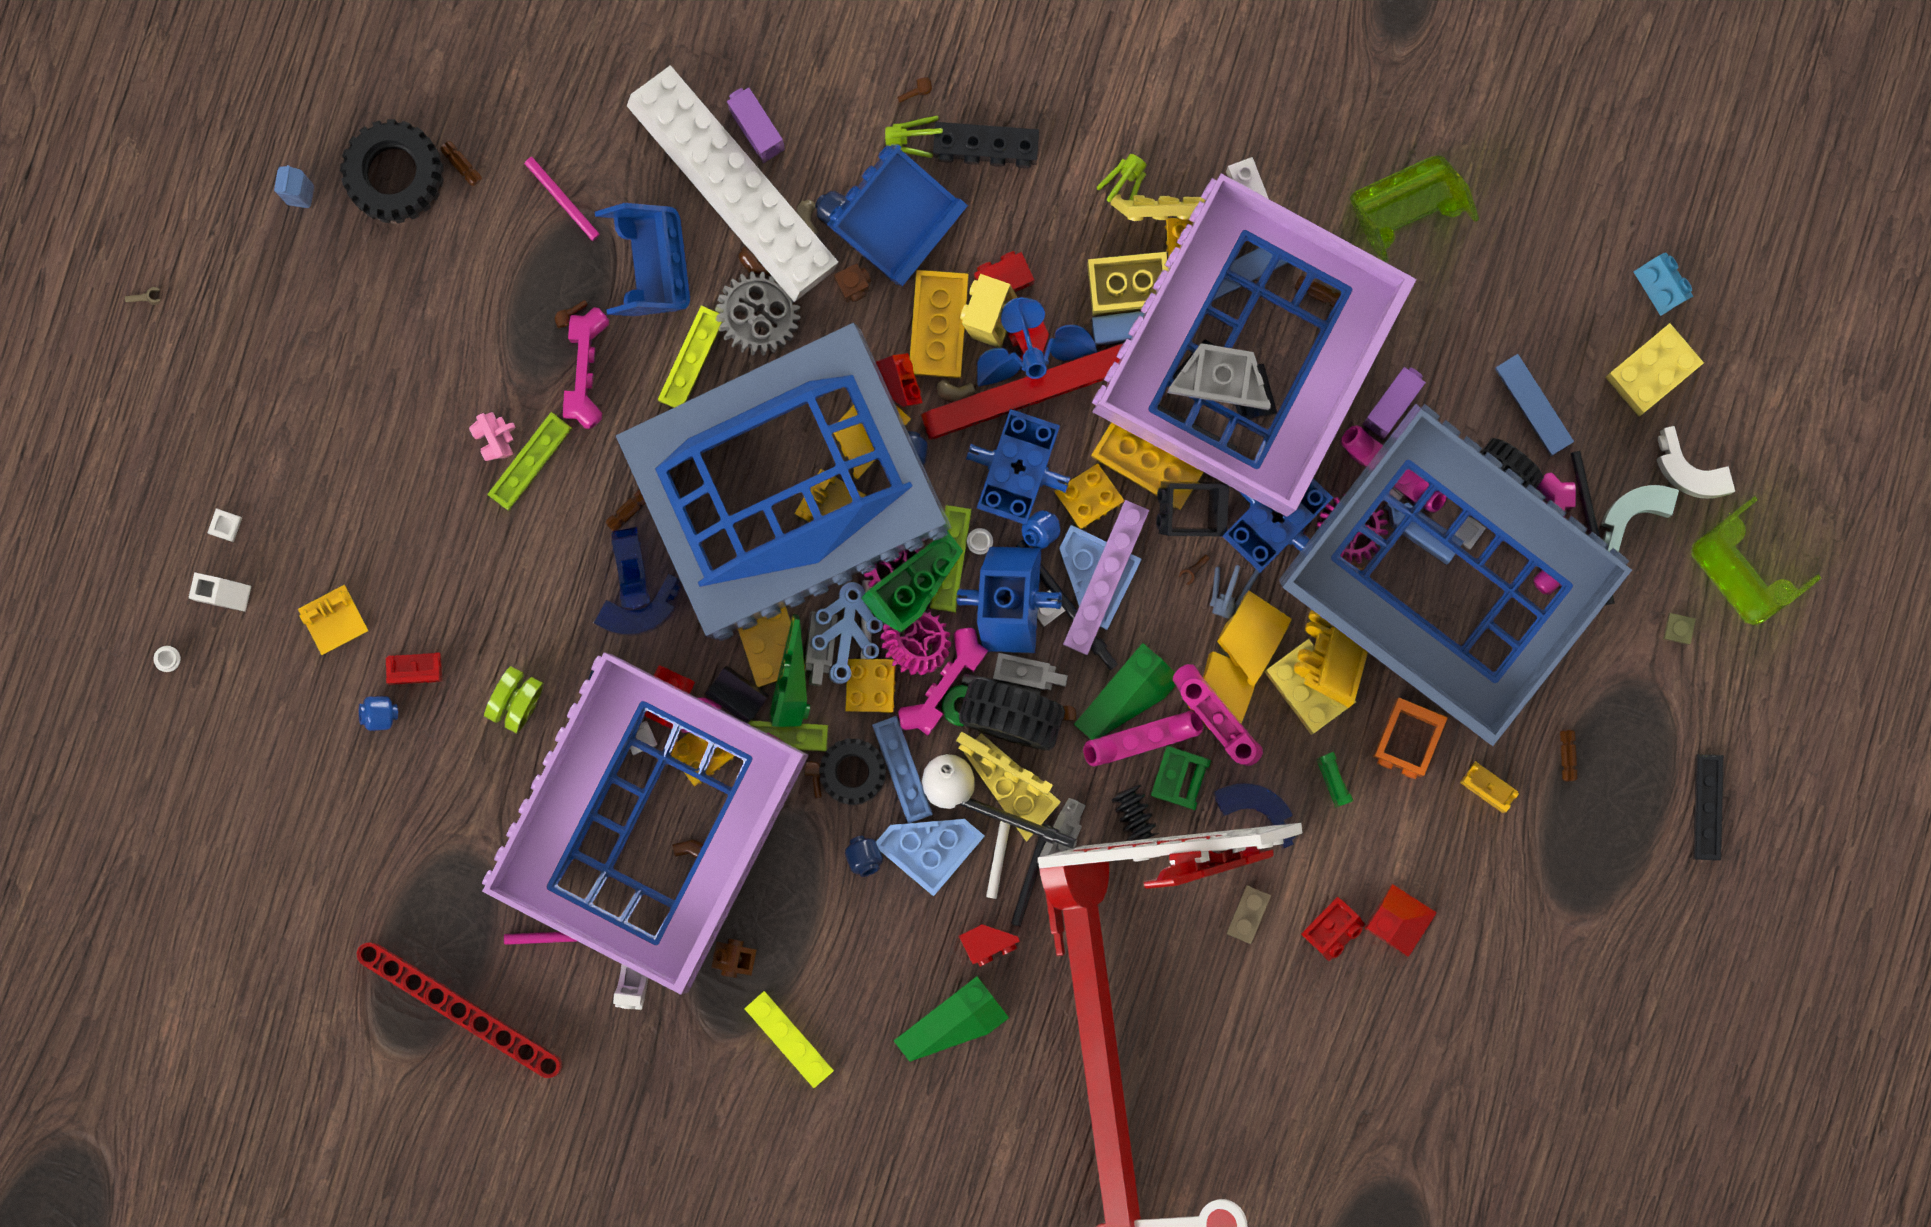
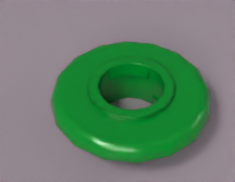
M957 685L949 689L943 696L941 703L942 713L946 720L953 725L961 727L964 725L960 723L959 713L955 711L954 704L957 699L965 697L968 688L966 685Z

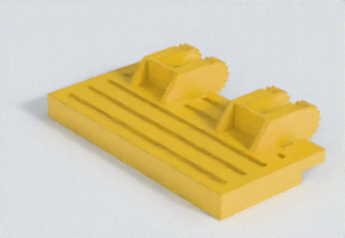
M1311 610L1308 616L1311 622L1306 624L1305 631L1316 638L1315 646L1312 652L1307 649L1299 650L1297 659L1300 662L1295 663L1294 671L1297 675L1299 674L1305 678V685L1350 708L1356 699L1368 652Z

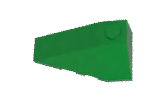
M948 531V535L932 541L863 595L861 599L878 620L901 633L923 615L939 587L963 553L962 548Z
M793 614L769 711L771 725L775 727H798L802 725L803 719L807 720L809 716L810 704H807L801 627L798 614Z
M1142 643L1075 722L1074 726L1091 740L1101 738L1165 699L1176 686L1173 682L1175 672L1158 655Z
M976 976L896 1038L894 1042L909 1062L987 1035L1009 1017Z

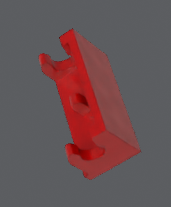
M441 653L392 655L386 658V683L389 685L442 682Z

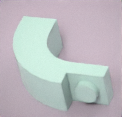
M1648 485L1636 488L1615 501L1606 512L1601 526L1610 528V532L1606 531L1603 540L1608 544L1606 549L1610 551L1614 548L1619 552L1626 524L1632 516L1639 513H1652L1666 518L1672 516L1679 490L1660 485Z

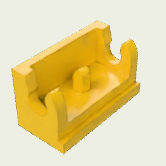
M1476 761L1460 781L1462 785L1502 813L1508 811L1512 801L1519 795L1517 790Z

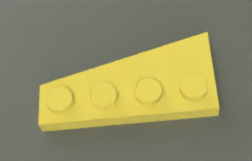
M1116 195L1112 199L1111 205L1132 221H1141L1143 217L1167 220L1168 216L1189 219L1198 203L1205 200L1201 197H1183V202H1179V199L1175 197L1160 196L1158 201H1155L1151 198H1145L1144 195H1133V200H1123L1121 195Z
M961 732L956 740L960 744L958 749L970 756L975 752L983 757L981 761L983 764L995 770L996 766L1006 771L1004 776L1015 783H1018L1019 779L1028 784L1026 789L1040 797L1042 793L1048 795L1051 790L1052 784L1042 781L1032 772L1017 766L1008 758L995 753L992 749L967 734Z
M982 733L975 739L992 749L995 753H999L1014 762ZM964 752L1005 812L1042 825L1060 804L1061 801L1050 792L1048 795L1042 793L1039 797L1026 789L1028 787L1027 783L1020 779L1018 783H1015L1004 776L1005 770L998 766L993 770L981 762L983 757L974 752L970 756ZM1017 828L1026 842L1033 835V833Z

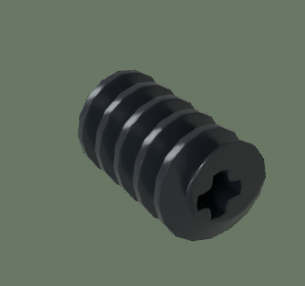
M1141 784L1117 793L1112 799V803H1121L1115 809L1116 813L1125 814L1119 819L1120 823H1128L1123 832L1132 833L1126 839L1127 841L1147 839L1159 834L1151 833V830L1156 827V823H1147L1153 816L1152 813L1143 812L1149 804L1139 802L1145 797L1144 793H1136Z

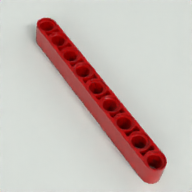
M1123 344L1048 369L1041 378L1032 379L1027 376L921 414V418L929 440L936 439L1009 414L1010 409L1017 411L1104 381L1113 363H1119L1120 359L1116 356Z
M364 943L358 948L357 959L363 966L544 1078H553L561 1072L562 1061L556 1054L377 943ZM368 947H373L377 953L376 959L372 962L367 961L364 957V952ZM390 961H395L399 966V971L394 976L389 975L386 970L387 964ZM412 975H418L421 979V986L417 990L409 986V979ZM434 989H440L444 994L443 1001L439 1004L434 1003L431 999V993ZM459 1002L463 1003L466 1007V1014L461 1018L457 1017L453 1012L454 1006ZM481 1016L485 1017L489 1022L488 1029L484 1032L476 1028V1020ZM503 1030L508 1031L511 1035V1041L506 1046L501 1045L498 1041V1035ZM525 1044L530 1045L534 1050L533 1057L529 1060L524 1059L520 1054L521 1047ZM547 1058L553 1059L556 1063L555 1071L550 1074L546 1073L543 1069V1062Z

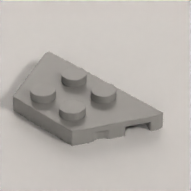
M1202 343L1168 389L1170 394L1269 410L1271 405L1263 387L1264 383L1257 368L1254 352Z

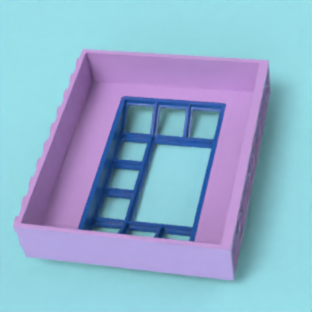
M1220 174L1217 180L1212 178L1201 196L1205 201H1200L1189 218V221L1193 222L1192 225L1187 224L1177 241L1181 245L1180 248L1175 247L1164 266L1168 267V270L1162 271L1153 286L1156 293L1153 294L1151 292L1141 308V312L1145 314L1143 317L1138 316L1137 320H1135L1128 333L1132 336L1131 340L1126 339L1116 356L1120 359L1119 363L1114 362L1104 378L1108 382L1107 385L1101 386L1092 401L1096 405L1093 413L1288 517L1297 510L1416 279L1229 177ZM1245 241H1249L1272 254V258L1258 283H1254L1230 269ZM1281 259L1307 273L1292 302L1265 289L1267 281ZM1224 278L1251 291V296L1238 319H1234L1211 306ZM1315 278L1341 291L1340 297L1325 321L1299 307L1300 302ZM1259 297H1263L1320 328L1312 348L1269 429L1261 427L1212 400L1189 397L1194 400V404L1185 423L1157 409L1166 388L1170 387L1174 382L1173 375L1185 352L1188 350L1194 353L1199 347L1192 342V339L1206 314L1232 327V332L1224 345L1226 348L1233 347ZM1202 405L1229 419L1219 442L1192 428ZM1236 424L1263 437L1262 444L1254 460H1250L1227 447Z
M603 653L602 657L597 656L591 670L594 673L590 681L586 679L579 691L582 696L578 704L574 703L567 715L570 720L566 728L561 727L555 738V741L558 743L554 751H549L543 762V765L546 767L541 776L537 775L531 785V789L534 791L530 799L526 798L519 809L521 816L517 823L513 822L506 835L509 837V840L505 847L501 846L494 858L497 863L493 871L489 870L482 882L485 887L482 892L682 995L689 992L809 755L612 654ZM646 711L673 724L663 751L636 738ZM681 729L708 742L698 769L671 756ZM631 746L658 759L643 789L617 776ZM716 747L743 760V765L733 787L706 775V770ZM666 764L728 795L676 900L614 869V865ZM613 783L639 797L625 826H621L598 813ZM593 821L620 835L606 864L579 851ZM573 859H577L600 871L598 879L585 899L558 886ZM608 877H612L635 889L633 897L620 917L593 904ZM643 895H647L670 907V911L656 935H651L628 923Z

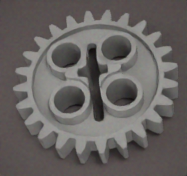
M751 272L749 279L740 274L739 283L732 279L730 282L731 288L724 286L723 293L725 295H719L718 301L721 304H717L715 311L720 312L715 320L723 322L718 330L727 331L724 340L733 338V348L741 344V352L743 353L748 347L751 348L752 355L755 354L757 349H760L761 354L764 356L767 348L772 353L776 352L777 345L784 348L786 345L784 339L791 341L793 338L791 332H796L798 326L794 323H798L800 320V316L795 314L799 312L800 306L792 305L795 302L778 283L774 282L772 276L768 280L765 279L764 272H761L759 278H756L754 272ZM756 292L760 295L761 299L753 300L749 293ZM770 308L780 309L782 315H773L770 312ZM740 311L745 314L746 319L739 320L733 313ZM758 311L762 312V314H759L758 316L754 315V313ZM762 327L766 330L767 334L759 335L755 332L754 328Z

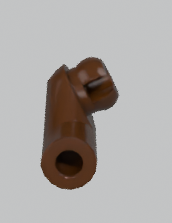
M747 246L741 249L739 260L749 273L754 272V274L760 275L761 272H764L765 275L771 276Z
M697 840L672 844L675 857L690 854L694 858H697L704 845Z

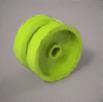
M510 666L497 684L487 704L484 717L498 723L506 715L505 728L518 734L535 710L543 691L544 683L530 677L522 685L524 679L523 672Z

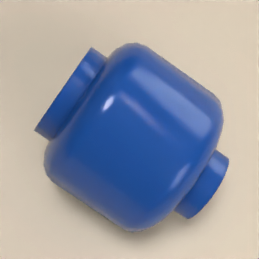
M1043 510L1037 511L1029 517L1027 525L1022 524L1021 529L1025 542L1033 548L1041 549L1048 547L1059 537L1061 531L1058 518L1054 514Z
M388 696L366 697L363 704H359L360 725H364L369 731L388 730L392 727L393 720H398L397 704L392 705V701Z

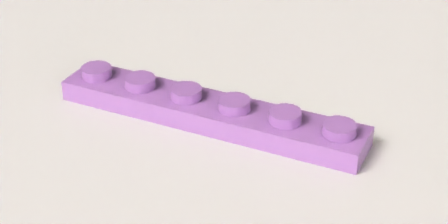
M1125 500L1064 641V646L1088 655L1148 515V509Z

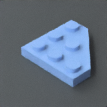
M1070 525L1059 550L1078 605L1080 606L1107 542ZM1130 554L1100 624L1101 628L1108 629L1141 562V558Z
M966 819L890 825L876 841V844L885 856L931 895L935 896L984 838V835Z

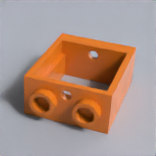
M1397 698L1373 755L1374 758L1378 759L1377 764L1388 769H1392L1393 766L1403 769L1401 774L1412 779H1416L1417 776L1423 777L1448 717L1402 698ZM1400 712L1435 726L1419 767L1384 753Z

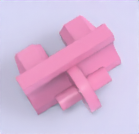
M493 412L488 414L482 413L476 416L478 421L471 425L469 429L475 439H481L486 436L489 444L481 448L484 460L508 458L513 455L508 443L513 441L510 432L516 428L514 423L505 424L503 418L499 417L496 419Z

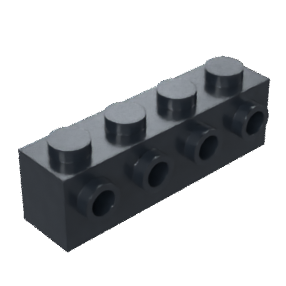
M935 122V129H943L942 133L934 134L933 158H938L939 162L952 163L954 159L964 160L965 164L977 165L980 161L990 162V165L998 167L1005 166V163L1016 164L1018 168H1031V165H1037L1039 129Z

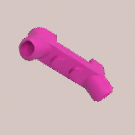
M595 307L585 316L571 315L569 322L568 339L571 343H578L575 391H564L563 418L577 419L585 429L593 428L602 420V412L588 397V389L593 388L594 379L593 373H589L590 363L595 362V347H591L592 339L609 326V319L599 308Z
M1358 425L1348 428L1341 438V444L1348 451L1351 458L1365 467L1368 466L1383 446ZM1407 469L1393 488L1403 494L1412 504H1415L1427 489L1429 483L1410 469ZM1437 490L1423 508L1435 513L1444 506L1447 497Z
M1546 473L1544 479L1536 488L1545 496L1544 499L1547 502L1553 501L1564 511L1565 509L1571 510L1575 508V483L1561 482L1553 473ZM1543 570L1533 579L1535 587L1544 595H1550L1559 586H1562Z
M964 628L954 632L953 638L957 659L954 663L949 661L940 674L944 677L938 685L933 683L925 694L928 697L927 701L924 704L906 706L899 709L900 725L903 730L918 728L929 736L940 721L943 713L938 711L936 707L945 693L950 689L964 667L974 673L989 651L978 643L975 629Z
M1187 664L1180 667L1174 673L1173 682L1181 692V696L1187 705L1198 714L1235 762L1245 766L1257 763L1263 754L1261 745L1252 738L1204 680L1196 666Z
M1189 710L1158 721L1087 741L1083 746L1084 758L1090 766L1095 767L1182 742L1200 735L1203 731V722L1194 710Z

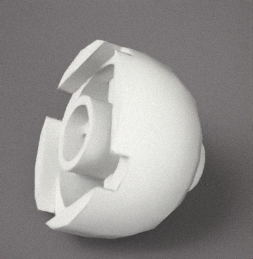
M945 754L937 756L928 763L924 769L922 785L924 793L932 804L940 808L951 809L955 808V805L962 802L964 804L970 799L974 793L975 779L970 765L963 758L957 755Z

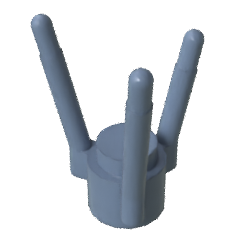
M1217 566L1215 568L1213 595L1210 606L1213 607L1212 613L1231 619L1233 613H1236L1243 596L1256 581L1259 572L1255 570L1235 602V598L1231 596L1238 578L1240 566H1235L1226 595L1220 594L1219 598L1220 567Z

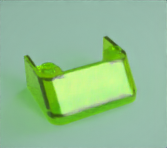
M1443 156L1429 157L1357 190L1350 197L1353 210L1371 247L1385 263L1389 262L1386 248L1390 247L1395 240L1393 231L1439 210L1444 216L1456 217L1463 211H1466L1474 222L1479 220L1469 185Z
M1756 496L1745 501L1696 540L1691 549L1692 556L1743 620L1750 625H1758L1765 622L1821 579L1819 574L1815 575L1798 588L1785 579L1777 580L1770 586H1767L1735 547L1746 534L1745 525L1738 516L1758 501Z

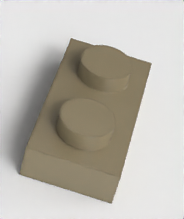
M1246 885L1226 934L1251 944L1271 895Z

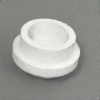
M983 528L974 529L967 537L968 548L978 555L987 553L989 547L993 545L991 533Z
M171 646L159 648L154 655L155 666L163 672L174 671L178 668L181 661L178 650Z

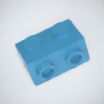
M1667 253L1655 257L1633 271L1660 316L1693 297L1690 283L1686 278L1681 277L1677 270L1678 264L1672 256H1668Z

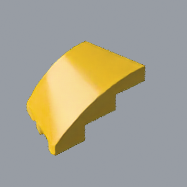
M853 405L838 422L858 415L855 406ZM896 406L904 425H906L911 418ZM861 423L834 433L837 441L841 444L844 456H848L849 460L874 451L867 432ZM875 460L853 468L854 477L856 479L860 478Z
M1248 591L1243 596L1236 613L1225 624L1217 642L1229 654L1234 665H1240L1249 677L1247 682L1253 687L1271 660L1292 619L1251 591Z
M1213 651L1208 655L1203 678L1238 721L1242 723L1255 685L1253 687L1247 682L1249 677L1240 665L1235 666L1230 658Z

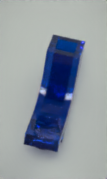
M633 527L612 531L611 541L619 576L622 608H639L644 604L650 603V596L638 528Z
M668 573L655 599L648 606L639 610H626L606 600L594 624L606 631L622 636H638L652 632L662 626L676 610L668 601L669 599L674 600L681 588L678 585L679 579Z
M1234 784L1213 792L1223 817L1241 809H1254L1263 813L1269 819L1272 826L1284 825V820L1293 816L1287 804L1277 794L1259 785ZM1292 836L1283 839L1284 844H1280L1281 848L1284 849L1294 845L1292 839L1296 837Z

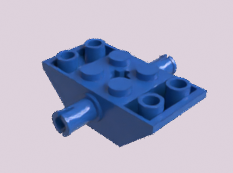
M1010 409L996 450L990 451L974 444L970 445L966 460L988 466L989 469L977 509L1027 525L1040 487L1045 485L1064 493L1066 492L1070 477L1049 471V467H1047L1060 425ZM1022 463V467L1026 470L1025 472L1020 471L1019 474H1015L1014 468L1011 466Z
M1313 478L1297 510L1288 517L1281 514L1283 523L1276 522L1274 524L1271 521L1273 519L1271 513L1278 514L1279 512L1238 491L1251 503L1249 505L1250 508L1222 537L1261 573L1288 544L1290 546L1293 544L1300 552L1310 540L1304 534V528L1333 497Z
M989 547L980 570L979 590L958 589L957 595L967 597L957 598L959 606H978L977 624L982 646L988 649L989 652L1035 653L1038 608H1061V602L1051 601L1062 600L1061 592H1039L1041 548ZM1011 596V601L1009 603L1006 602V597Z

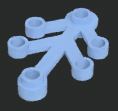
M849 582L842 586L839 592V599L827 608L820 609L815 613V621L820 625H825L831 621L832 615L845 607L842 620L823 634L816 635L811 639V647L816 651H821L827 647L828 642L841 634L837 663L829 669V677L836 684L845 683L851 677V669L847 663L852 636L862 649V654L866 659L876 658L879 654L878 646L870 643L854 621L855 610L866 622V629L870 633L880 632L883 628V623L874 617L861 599L865 594V590L860 584L855 582ZM853 590L857 593L855 600L849 598V591ZM820 612L827 614L828 618L825 622L819 619ZM871 621L878 622L879 627L877 630L871 629ZM816 638L823 640L824 644L821 648L815 645ZM868 646L874 648L875 653L873 656H869L866 653ZM838 668L845 670L843 678L837 676Z

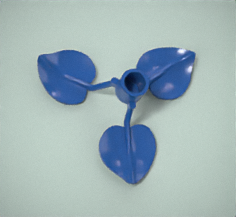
M1020 297L1012 299L1002 309L1001 322L1004 329L1010 333L1023 330L1028 349L1023 355V360L1016 353L1009 355L1008 351L1004 348H994L984 352L977 362L978 386H984L1003 381L1014 376L1020 370V367H1022L1023 371H1026L1028 377L1032 379L1041 378L1046 374V365L1049 364L1050 352L1058 360H1073L1088 354L1097 353L1095 342L1090 333L1078 325H1065L1056 330L1055 338L1049 339L1045 354L1043 355L1042 351L1032 347L1028 328H1035L1043 322L1045 318L1043 306L1038 301Z

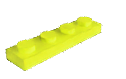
M704 306L700 307L659 395V402L672 408L687 402L719 333V326L723 323L715 320L719 313Z
M765 991L744 1008L813 1088L834 1071Z

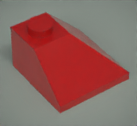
M1392 884L1364 929L1409 957L1437 912Z

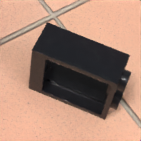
M1161 481V487L1157 492V500L1160 503L1159 514L1156 517V526L1159 529L1158 534L1166 536L1222 537L1227 532L1229 485L1221 482ZM1174 489L1209 490L1208 528L1172 527Z

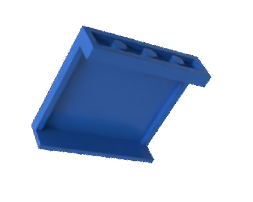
M892 144L891 146L887 145L879 153L878 157L880 160L874 167L871 165L865 170L862 175L863 180L858 187L855 185L848 191L845 196L847 199L841 207L837 206L829 215L831 220L827 225L892 282L903 286L968 205L961 199L955 198L901 150L900 145Z

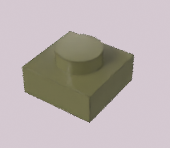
M1669 613L1663 639L1690 645L1696 619Z

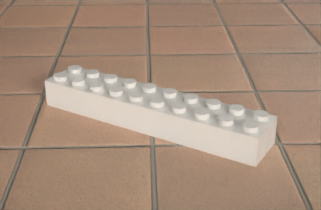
M671 65L630 95L627 104L630 111L794 302L834 272L838 264L837 259Z

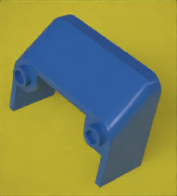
M622 203L595 211V217L614 218L617 234L622 239L631 240L637 290H631L625 294L624 305L607 309V315L641 316L686 309L690 303V293L681 219L676 209L668 206Z

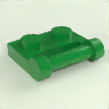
M1166 746L1151 796L1196 811L1198 805L1196 799L1206 768L1210 767L1211 760ZM1189 762L1197 765L1185 799L1179 797V793Z
M1334 752L1317 758L1316 761L1334 806L1337 808L1354 800L1352 795L1348 793L1335 761L1337 759Z

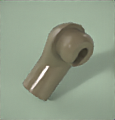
M808 199L801 201L797 206L796 213L813 233L817 235L819 231L810 221L811 214L816 209L815 203Z
M941 380L936 386L938 395L949 402H955L976 394L972 383L957 388L949 384V381Z

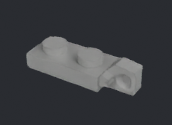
M811 611L804 664L805 670L810 671L809 685L819 686L822 685L823 673L828 674L829 668L832 666L835 638L828 642L827 647L821 651H816L811 647V639L816 635L823 634L837 623L838 616L834 614L829 623L820 625L815 621L816 612ZM820 612L819 619L825 622L828 618L827 614ZM816 638L815 645L821 648L824 642L821 638Z
M998 653L993 679L1042 690H1051L1052 684L1066 687L1068 676L1055 673L1056 667L1051 666L1049 663Z
M1068 798L1053 827L1059 829V833L1077 839L1082 828L1079 825L1080 817L1086 805ZM1046 842L1039 857L1071 848L1056 842L1054 844Z

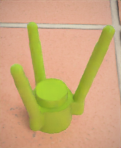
M927 117L902 124H893V127H886V146L897 144L901 146V150L904 153L932 158V153L904 147L902 144H907V136L942 133L943 129L941 128L909 131L906 129L938 121L939 117Z
M1129 154L1127 159H1122L1119 165L1102 180L1096 189L1098 191L1101 190L1120 172L1122 177L1107 197V201H1112L1127 179L1134 181L1136 178L1129 200H1133V195H1137L1141 182L1146 176V173L1143 171L1147 164L1138 156Z

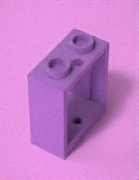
M740 88L729 96L730 100L727 101L729 111L762 163L767 162L784 151L783 139L750 88L745 90Z
M1404 367L1362 425L1384 439L1426 383L1422 380V374L1413 368L1408 370Z

